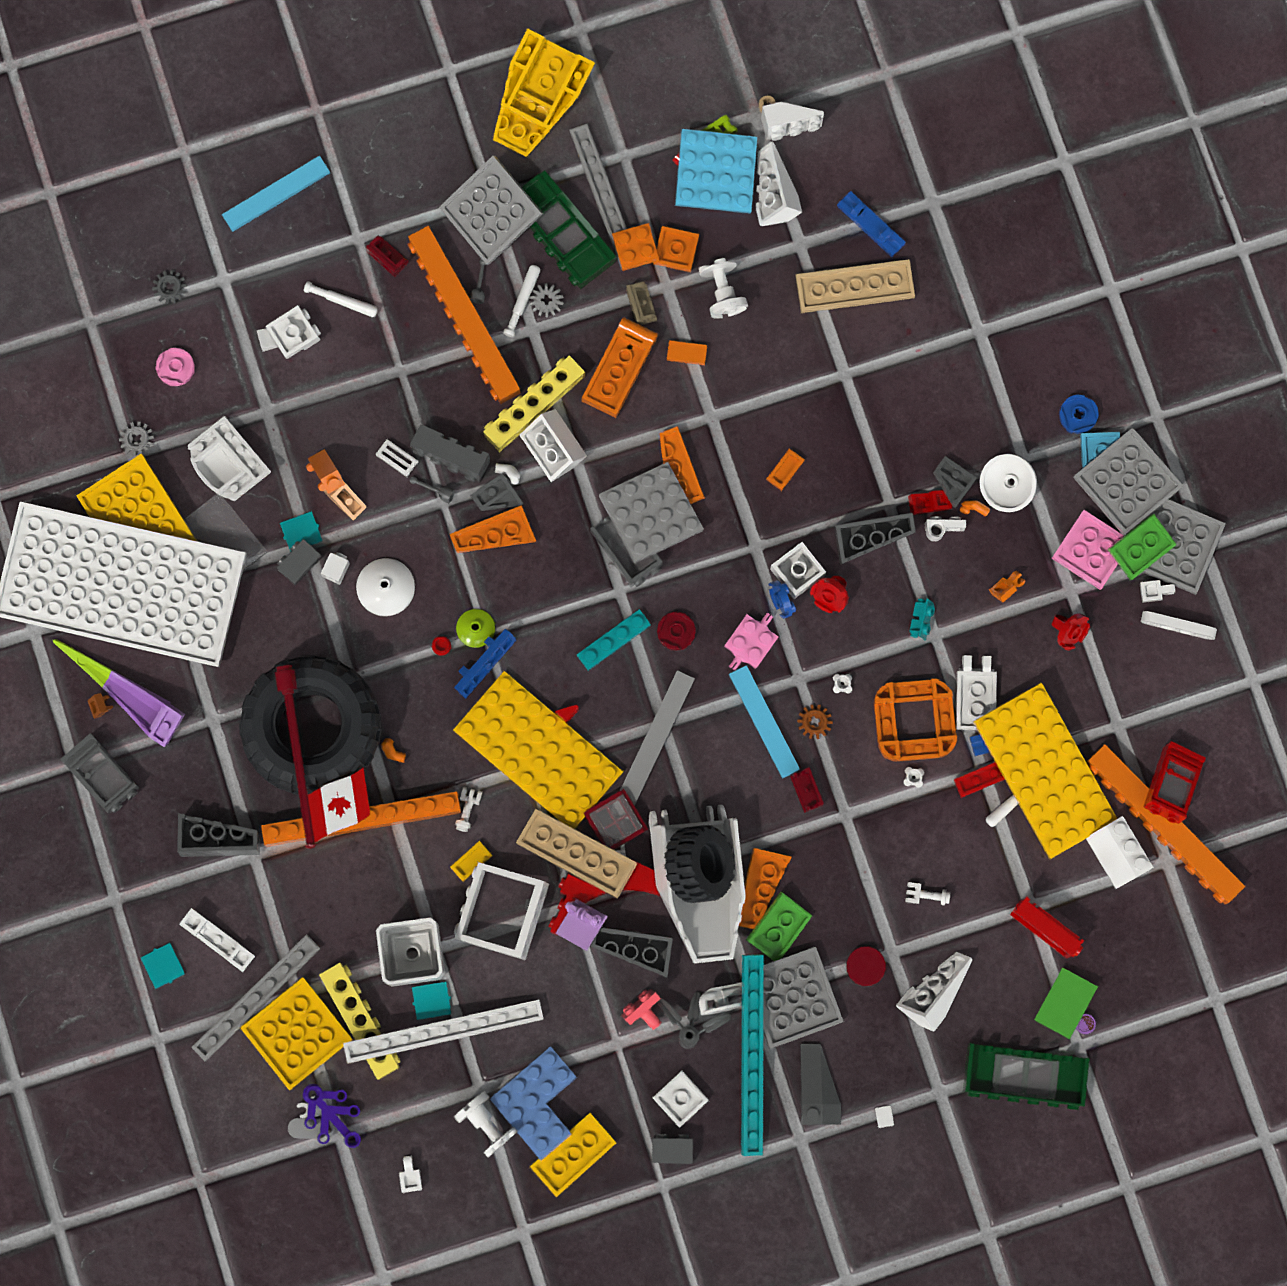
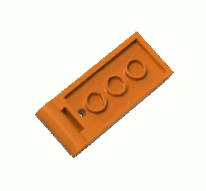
M623 317L582 396V402L617 418L657 339L658 333Z

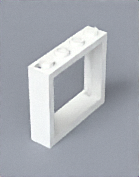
M478 862L477 867L475 866L472 872V884L468 886L466 891V903L462 905L460 910V922L456 924L454 929L455 939L526 960L549 884L545 881ZM485 871L535 885L515 950L466 936Z

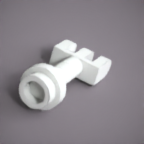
M463 787L460 801H464L465 805L461 820H456L455 823L457 830L467 832L471 828V824L468 822L473 804H480L483 791H478L477 798L473 797L475 789H471L469 796H467V787Z
M908 882L907 886L915 888V891L907 890L906 894L914 895V899L906 898L905 902L919 904L920 898L939 900L941 905L949 904L950 892H947L946 889H943L942 893L927 892L921 890L922 884Z

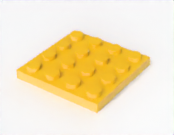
M304 977L240 1027L289 1091L344 1047L343 1043L353 1040Z

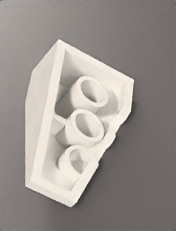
M770 142L758 151L757 174L760 175V183L757 185L759 202L756 203V211L760 226L788 222L802 213L798 194L774 143Z
M958 952L954 953L938 966V970L930 977L928 975L923 978L924 982L916 988L911 987L897 1003V1008L919 1026L935 1031L946 1017L972 962V958Z

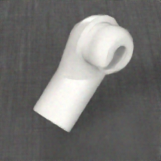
M496 463L495 473L507 474L511 484L519 483L521 476L513 465Z

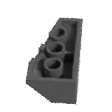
M800 1044L801 1125H841V1103L821 1044Z

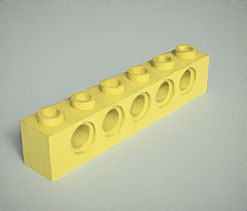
M570 355L566 359L564 357L556 363L557 367L555 369L545 372L538 384L533 383L523 397L520 395L513 401L514 405L512 407L502 410L495 422L490 421L484 427V436L499 452L585 377L584 370ZM559 374L567 376L564 381H559L556 377ZM546 386H549L553 389V391L549 394H546L542 391V389ZM531 399L538 400L536 406H530L528 402ZM520 411L524 413V416L521 419H516L514 414ZM503 424L510 426V429L506 432H502L499 428Z
M338 963L319 974L355 1040L366 1038L369 1032H374L376 1036L381 1035L379 1031L381 1025L376 1017H371L369 1011L372 1009L366 999L362 1001L359 995L362 991L356 982L352 983L350 979L352 973L347 965L343 966L341 963ZM340 980L347 982V988L344 991L337 989V983ZM350 997H354L357 1001L356 1006L352 1009L346 1005ZM359 1015L366 1016L367 1021L363 1026H359L356 1023V1018ZM396 1053L386 1055V1058L382 1061H378L376 1057L366 1059L377 1080L400 1068L398 1063L401 1061Z

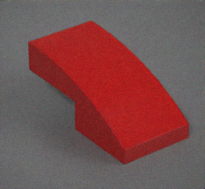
M943 490L908 496L910 511L913 515L952 509V504Z

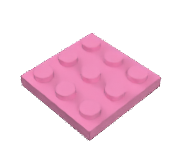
M1083 510L1052 559L1101 590L1118 565L1107 549L1121 539L1123 535Z

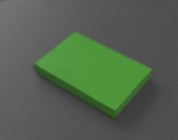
M1151 514L1107 550L1127 577L1133 580L1177 544L1156 515Z
M780 892L746 940L775 962L782 959L812 915L783 892Z
M1062 968L1034 1021L1070 1040L1098 986Z

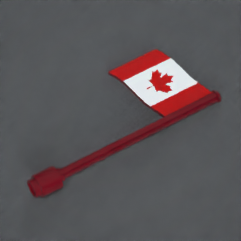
M292 665L276 667L275 678L277 691L282 692L285 699L306 841L305 847L312 849L317 845L315 842L332 832L352 826L366 819L370 815L364 768H361L349 777L326 784L307 795L293 701V693L297 689L296 675Z

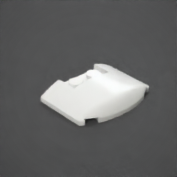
M225 416L188 444V449L191 450V463L201 480L212 491L232 501H236L271 473Z

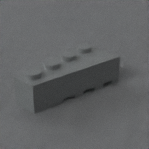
M913 513L835 525L834 532L840 565L915 533Z

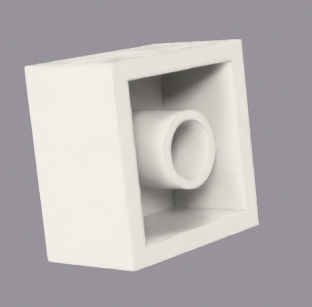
M803 542L773 563L770 568L781 584L786 583L789 594L793 599L813 586L818 579L823 578L826 574V571Z

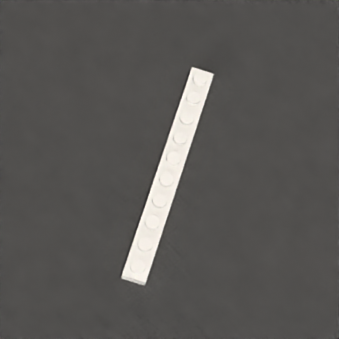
M535 1000L343 1043L348 1064L543 1020L540 1001Z

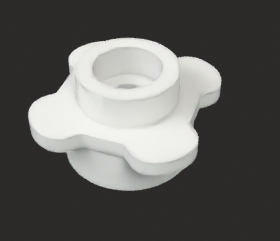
M835 674L833 676V691L835 693H850L852 691L851 675Z
M907 767L905 769L906 779L903 781L904 785H914L920 788L923 785V769Z

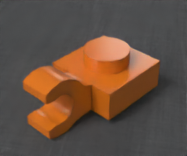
M1014 571L1007 580L1003 577L989 591L998 600L1004 602L1017 591L1016 587H1021L1025 583V580L1021 578V573Z

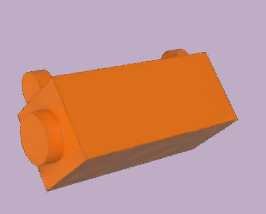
M325 449L308 458L310 463L307 464L306 468L309 472L315 471L321 481L318 484L320 491L326 490L329 494L345 485Z

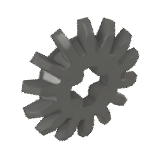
M170 270V275L163 271V277L159 274L157 275L159 281L153 280L157 287H152V290L158 291L154 296H161L160 302L165 298L166 304L169 303V299L176 303L175 297L181 300L182 297L179 293H186V291L181 290L187 287V284H181L185 279L184 277L178 279L180 273L177 272L174 276L173 270ZM167 283L175 285L172 292L164 290Z

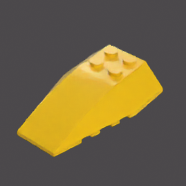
M527 29L510 63L493 140L528 157L579 97L595 62L579 54L576 55L546 40L544 36Z

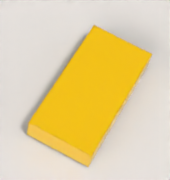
M479 841L450 868L464 882L472 875L475 866L477 867L478 862L484 864L493 855Z

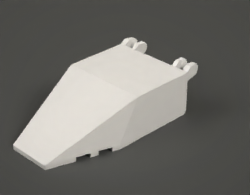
M718 805L717 807L719 821H714L712 806H707L706 808L708 822L669 825L667 810H662V825H658L656 812L651 811L649 813L656 887L693 963L733 959L738 937L737 931L742 917V907L746 898L737 818L727 819L723 805ZM711 825L719 829L727 837L726 841L732 847L731 852L734 854L733 864H735V870H733L734 880L731 882L730 889L719 900L699 903L685 902L669 886L670 881L666 878L667 871L664 869V864L666 863L664 854L667 852V843L679 829Z

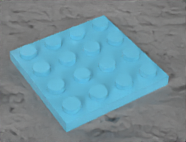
M682 129L675 206L751 213L757 137Z

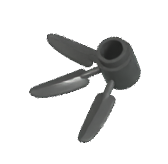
M695 992L692 997L687 1016L690 1024L686 1027L680 1023L682 1020L681 1016L666 1000H658L661 1010L670 1022L680 1027L681 1031L678 1041L685 1049H691L697 1045L700 1033L704 1031L709 1033L731 1020V1015L727 1013L704 1022L703 1028L699 1030L693 1027L694 1021H698L700 992ZM686 1034L692 1035L693 1038L687 1039Z

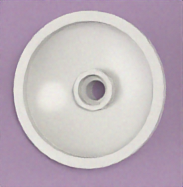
M1003 454L991 459L983 468L980 476V489L984 499L993 508L1003 512H1014L1026 507L1032 501L1037 489V478L1034 469L1024 458L1014 454ZM1011 478L1015 481L1014 485H1011L1009 482Z
M382 558L372 561L363 568L357 579L356 590L361 604L369 612L379 616H392L402 612L410 604L415 592V582L410 570L403 563L394 559ZM383 582L388 583V586L386 588L381 587V584Z

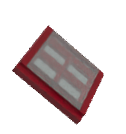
M624 789L583 813L601 844L612 850L617 849L648 830Z

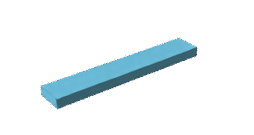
M318 156L223 213L222 216L233 232L330 174V171L321 157Z
M747 665L730 673L729 676L782 779L799 771L800 768Z

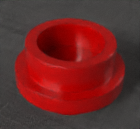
M436 637L432 642V650L435 654L444 656L450 652L451 642L447 637Z

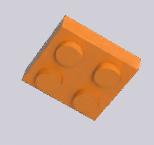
M649 223L612 233L622 271L659 261Z
M662 226L656 249L659 261L653 262V264L691 272L699 234Z

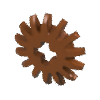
M812 704L810 705L811 710L808 711L805 707L803 709L806 713H799L803 719L797 720V722L803 725L798 727V729H805L804 736L810 733L809 739H812L813 734H816V738L820 739V733L825 737L824 730H831V728L827 727V724H832L833 722L827 720V718L831 717V714H824L827 711L826 708L820 711L821 705L814 709ZM812 717L820 719L816 728L814 725L809 724L812 721Z

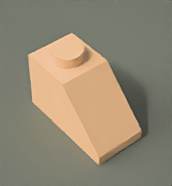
M346 483L329 494L324 490L326 495L352 520L366 508V505Z

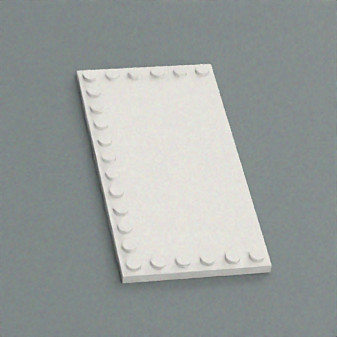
M20 502L0 580V617L220 667L247 553Z

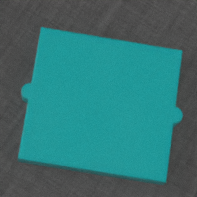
M312 511L280 523L284 533L283 539L287 541L289 550L297 541L301 542L303 539L310 546L323 541L318 530L319 525L316 524Z
M171 943L159 949L154 948L153 952L141 957L155 989L167 983L171 984L173 980L185 975Z
M447 982L412 987L414 998L412 1004L415 1006L417 1020L451 1014L449 1001L451 997L448 995Z

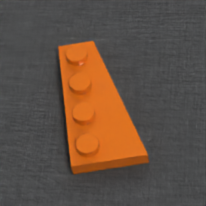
M678 426L661 432L660 442L663 464L669 463L690 504L705 499Z
M522 505L450 534L457 553L536 542Z
M752 848L744 886L746 898L742 907L740 927L754 929L765 914L771 897H773L785 868L792 858L791 856Z

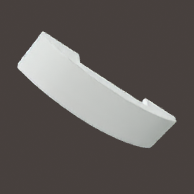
M192 908L179 924L242 972L255 957Z

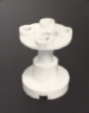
M725 258L715 260L713 265H705L699 268L701 277L714 276L718 290L715 291L717 303L710 307L712 318H723L722 314L733 316L746 310V307H748L746 298H736L734 289L728 285L725 273L736 267L735 260L726 261Z
M484 1091L458 1112L454 1118L458 1123L468 1118L476 1129L479 1127L483 1129L494 1143L484 1152L489 1157L518 1131L513 1127L503 1135L490 1120L492 1115L483 1105L489 1099V1096Z

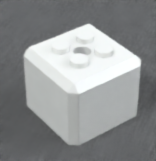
M432 918L382 924L377 928L376 934L382 981L393 987L441 980L445 975L439 925ZM408 949H417L418 956L415 959H409L407 957Z

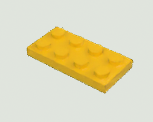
M591 1113L570 1130L572 1134L542 1161L538 1159L530 1166L556 1197L616 1144L615 1140Z

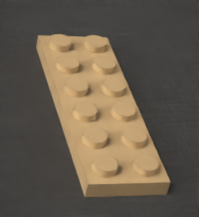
M910 260L796 274L801 313L915 298Z
M537 809L533 812L516 842L519 846L617 899L637 865L633 860Z

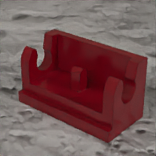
M379 235L365 247L367 253L394 277L409 263L407 259Z
M810 767L790 776L804 813L824 805Z

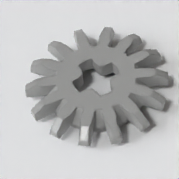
M545 283V289H542L540 285H538L540 291L533 289L532 292L536 295L529 297V299H534L533 302L529 303L530 306H536L533 312L539 310V316L544 312L545 317H548L549 312L554 316L555 309L560 312L561 309L558 307V304L563 305V302L559 301V299L564 298L563 295H557L560 289L553 291L555 285L548 289L547 283ZM545 295H548V297L552 299V301H550L548 305H545L544 302H541V299H544Z
M131 422V428L124 426L127 431L126 433L120 432L124 438H120L119 441L125 443L121 445V448L127 447L126 453L133 450V456H135L136 451H139V454H141L142 449L148 452L149 449L146 445L153 446V443L149 442V440L154 439V436H149L152 430L146 431V424L140 427L141 422H138L137 426H134L133 422ZM134 434L136 436L141 435V442L139 444L137 442L132 443V436Z

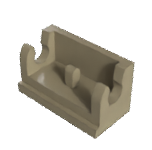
M645 282L627 285L626 292L635 322L639 325H644L657 321Z

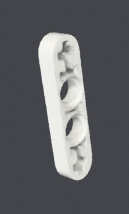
M1148 611L1142 613L1141 622L1144 624L1204 639H1215L1217 629L1214 627Z

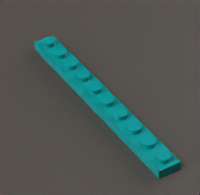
M762 954L742 955V1156L763 1155L764 955Z

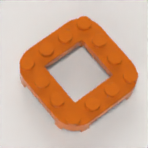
M939 679L899 683L889 682L877 691L874 697L877 743L884 758L896 762L944 757L953 750L957 743L952 700L953 693L944 682ZM932 700L936 738L899 741L897 738L894 703Z

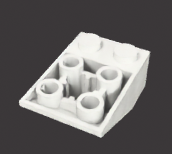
M784 102L763 106L761 122L766 140L772 139V141H776L786 135L796 136L802 131H816L822 126L824 112Z

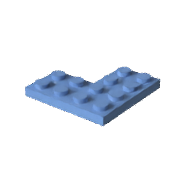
M549 1047L490 1098L541 1161L572 1135L547 1105L549 1101L577 1078L552 1047Z

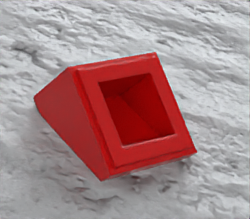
M574 705L556 710L555 714L565 723H568L579 711V707Z

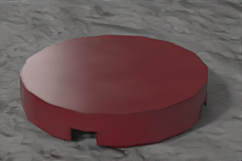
M671 612L663 616L658 623V639L669 650H684L691 645L695 638V625L692 619L685 613Z
M860 947L854 950L848 956L846 962L848 976L855 984L861 986H872L878 983L886 970L882 954L871 947Z

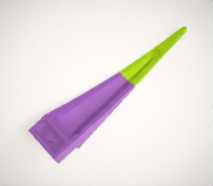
M57 639L53 640L55 645L88 673L128 713L148 737L163 747L168 745L185 716L183 712L172 706L168 700Z

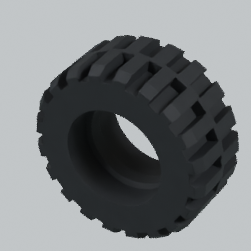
M711 825L685 827L677 830L667 843V852L664 854V859H666L664 869L667 871L666 878L670 881L669 886L685 902L699 903L719 900L732 885L731 882L734 880L733 870H735V864H733L734 854L731 852L732 847L730 843L726 841L727 837L716 827Z

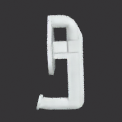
M742 982L711 988L704 992L699 999L701 1015H711L741 1007L742 1003L729 1005L728 997L742 995ZM714 1000L716 1008L709 1010L707 1001Z

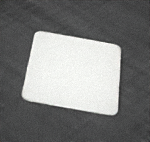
M891 1106L875 1108L879 1128L894 1125Z

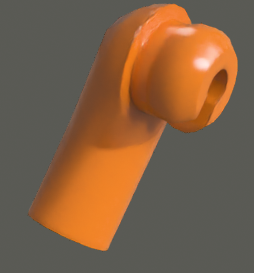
M977 500L964 501L960 507V512L963 514H969L970 510H975L983 516H987L990 511L989 507Z
M384 739L381 743V749L386 758L404 763L406 753L396 751L392 739Z

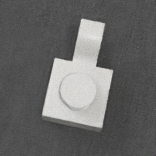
M1160 580L1140 582L1142 603L1161 601L1162 595L1174 594L1175 585L1161 586Z
M412 1156L404 1157L405 1171L399 1172L402 1193L422 1190L420 1169L413 1170Z

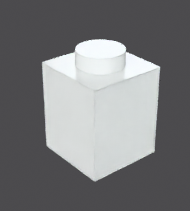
M338 552L336 555L330 553L321 571L322 577L340 585L350 565L349 561L346 560L347 556Z

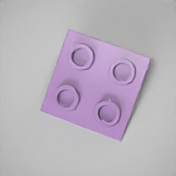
M576 899L575 902H567L565 908L568 913L556 934L587 951L607 916Z

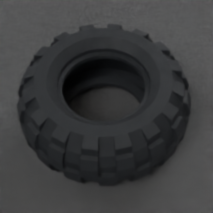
M300 655L298 658L285 659L274 664L275 666L272 669L262 673L254 682L253 688L249 694H246L242 704L239 734L247 759L268 783L280 790L299 795L293 753L283 745L279 733L280 720L286 710L284 695H282V692L277 691L275 672H277L276 667L292 665V669L295 670L297 689L294 690L293 701L309 695L328 698L338 706L342 719L339 737L329 749L313 756L302 755L307 795L326 784L349 777L361 768H368L380 742L381 715L371 688L353 668L351 669L341 663V661L330 657Z

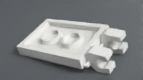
M962 656V668H959V671H957L956 730H977L973 721L996 708L997 672L991 669V656L982 657V669H972V656Z

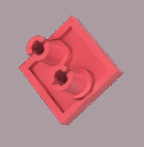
M651 989L649 991L644 990L637 996L639 1000L634 1004L629 1003L623 1008L622 1011L624 1013L621 1016L630 1025L638 1018H642L654 1030L662 1022L651 1008L661 998Z

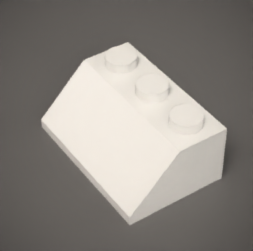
M556 409L542 413L520 434V437L551 482L575 468L587 457Z
M1123 816L1086 838L1115 889L1154 868Z

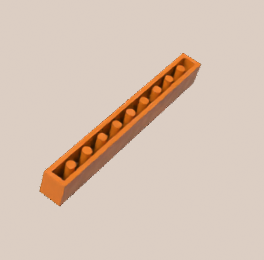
M429 226L408 236L410 243L407 245L411 253H416L419 258L416 261L420 269H425L428 274L425 277L429 285H434L437 290L434 293L438 301H443L446 308H444L447 317L449 319L452 318L455 322L453 327L457 335L461 334L464 338L462 343L466 351H471L473 354L471 359L475 367H480L483 373L480 375L484 383H489L492 388L490 393L495 401L498 399L499 403L502 404L521 394L517 382Z
M1103 745L1086 762L1092 774H1097L1102 779L1101 783L1108 790L1111 788L1116 793L1115 797L1120 803L1123 804L1125 802L1130 808L1129 812L1134 817H1139L1144 822L1143 826L1149 832L1153 831L1158 836L1157 840L1163 846L1167 845L1172 850L1170 853L1178 861L1181 859L1186 864L1185 869L1190 874H1195L1200 879L1199 883L1205 889L1209 888L1214 893L1213 897L1219 903H1229L1245 887L1182 822L1179 824L1171 823L1166 818L1152 814L1148 809L1143 808L1149 788L1106 745Z
M456 791L370 806V815L366 819L352 826L332 832L326 837L460 814L459 795ZM302 818L261 825L264 845L266 847L305 841Z

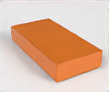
M669 340L667 361L705 365L707 345Z
M789 448L766 480L782 491L805 459Z

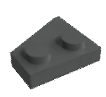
M946 456L933 472L954 508L957 507L977 479Z
M503 473L470 495L481 512L517 507L524 504Z

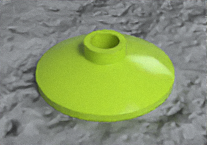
M480 609L466 611L460 616L456 625L458 638L466 646L472 648L483 647L487 645L484 641L488 636L493 638L495 634L494 620L487 612ZM474 624L479 625V629L476 631L472 629Z

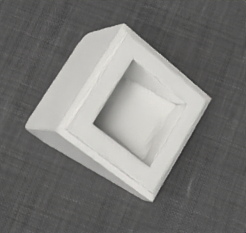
M268 329L257 330L262 351L278 348Z

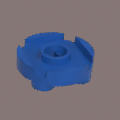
M1073 395L1067 398L1060 407L1059 412L1062 426L1067 432L1075 434L1090 431L1096 424L1099 416L1095 402L1083 395ZM1076 410L1084 413L1081 419L1074 416Z
M778 580L770 582L768 585L772 586L769 589L770 597L775 609L781 610L780 617L785 619L792 616V613L796 612V608L787 595L789 594L788 586L786 583L781 584Z

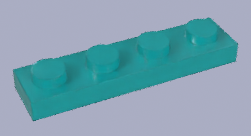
M639 609L578 653L577 657L587 671H589L649 628L651 624Z

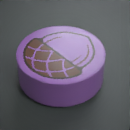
M1083 1014L1076 1030L1081 1034L1093 1032L1096 1026L1094 1018L1091 1015Z

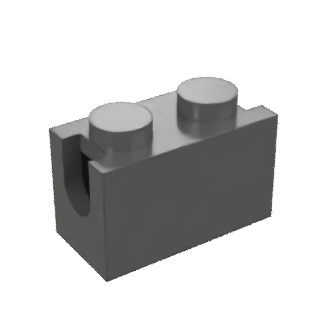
M304 539L301 542L297 541L290 549L292 552L288 556L284 555L277 563L279 565L277 567L278 571L295 586L321 558V555Z
M657 1134V1138H652V1163L693 1164V1139H689V1135H677V1139H669L668 1134Z

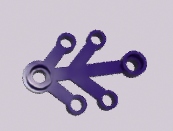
M310 1084L303 1090V1099L308 1103L307 1118L304 1120V1126L307 1129L316 1127L315 1110L317 1105L321 1110L320 1133L317 1135V1141L320 1144H327L329 1142L328 1129L330 1120L343 1135L344 1144L349 1148L357 1147L361 1142L360 1135L356 1132H350L336 1114L357 1117L360 1114V1108L356 1105L349 1107L328 1106L323 1099H335L337 1102H343L347 1098V1093L344 1090L336 1092L322 1091L320 1086ZM311 1090H314L316 1092V1096L314 1098H311L309 1096V1092ZM339 1092H342L344 1094V1098L342 1100H339L337 1098V1094ZM352 1107H355L357 1109V1113L355 1115H352L350 1113V1109ZM309 1119H312L314 1121L312 1127H309L307 1125V1121ZM322 1134H325L327 1137L325 1142L320 1140ZM350 1136H353L355 1138V1141L352 1144L348 1142V1138Z

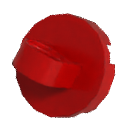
M841 576L820 578L811 587L810 595H813L815 605L828 613H833V611L841 612L848 604L849 599L845 589L847 583Z
M1081 613L1074 614L1070 618L1056 614L1051 625L1059 630L1057 641L1059 646L1068 651L1076 648L1074 645L1078 641L1082 642L1088 634L1090 624L1087 621L1089 618Z

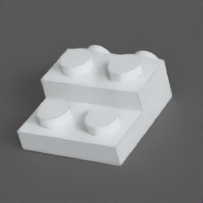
M298 305L266 326L286 359L320 341L318 337L321 334L315 324L311 326L308 321L311 318L305 308L301 310Z

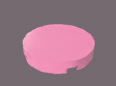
M170 348L162 352L156 361V371L159 378L170 386L186 384L194 374L195 364L193 358L187 351L181 348Z

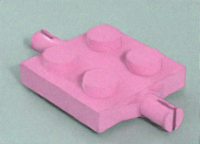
M766 613L760 622L747 614L726 642L724 647L735 656L729 665L730 668L733 667L734 671H736L741 662L748 663L756 669L773 646L778 636L767 627L773 618L772 615Z

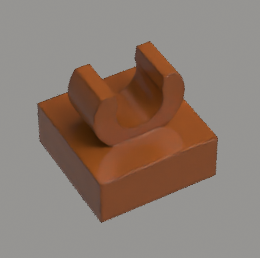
M99 693L93 695L88 700L94 719L102 717L113 708V705L106 706L104 701L110 698L108 695L102 697V694Z

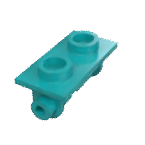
M927 598L926 600L918 599V602H915L913 616L919 617V620L912 619L909 633H911L910 637L918 638L919 635L924 641H926L927 635L930 634V619L935 612L934 603Z

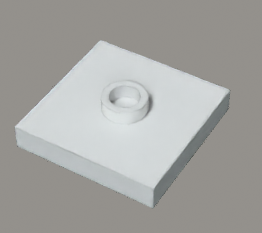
M683 1071L677 1074L653 1097L679 1128L709 1101Z

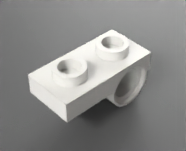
M930 517L925 522L926 535L931 541H939L945 531H964L966 528V520H961V517H950L949 520H942L941 517ZM938 527L941 534L934 535L931 532V528Z

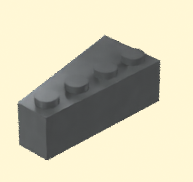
M421 424L410 443L414 454L420 457L425 455L430 458L432 463L439 466L443 464L447 466L449 471L455 474L460 472L465 475L464 478L471 482H475V480L481 482L490 464L489 453L482 451L479 454L475 447L470 445L463 447L454 438L448 437L446 440L442 433Z
M178 813L177 852L181 857L260 855V834L254 829L227 825L222 822H213Z
M602 926L591 943V947L667 978L673 936Z

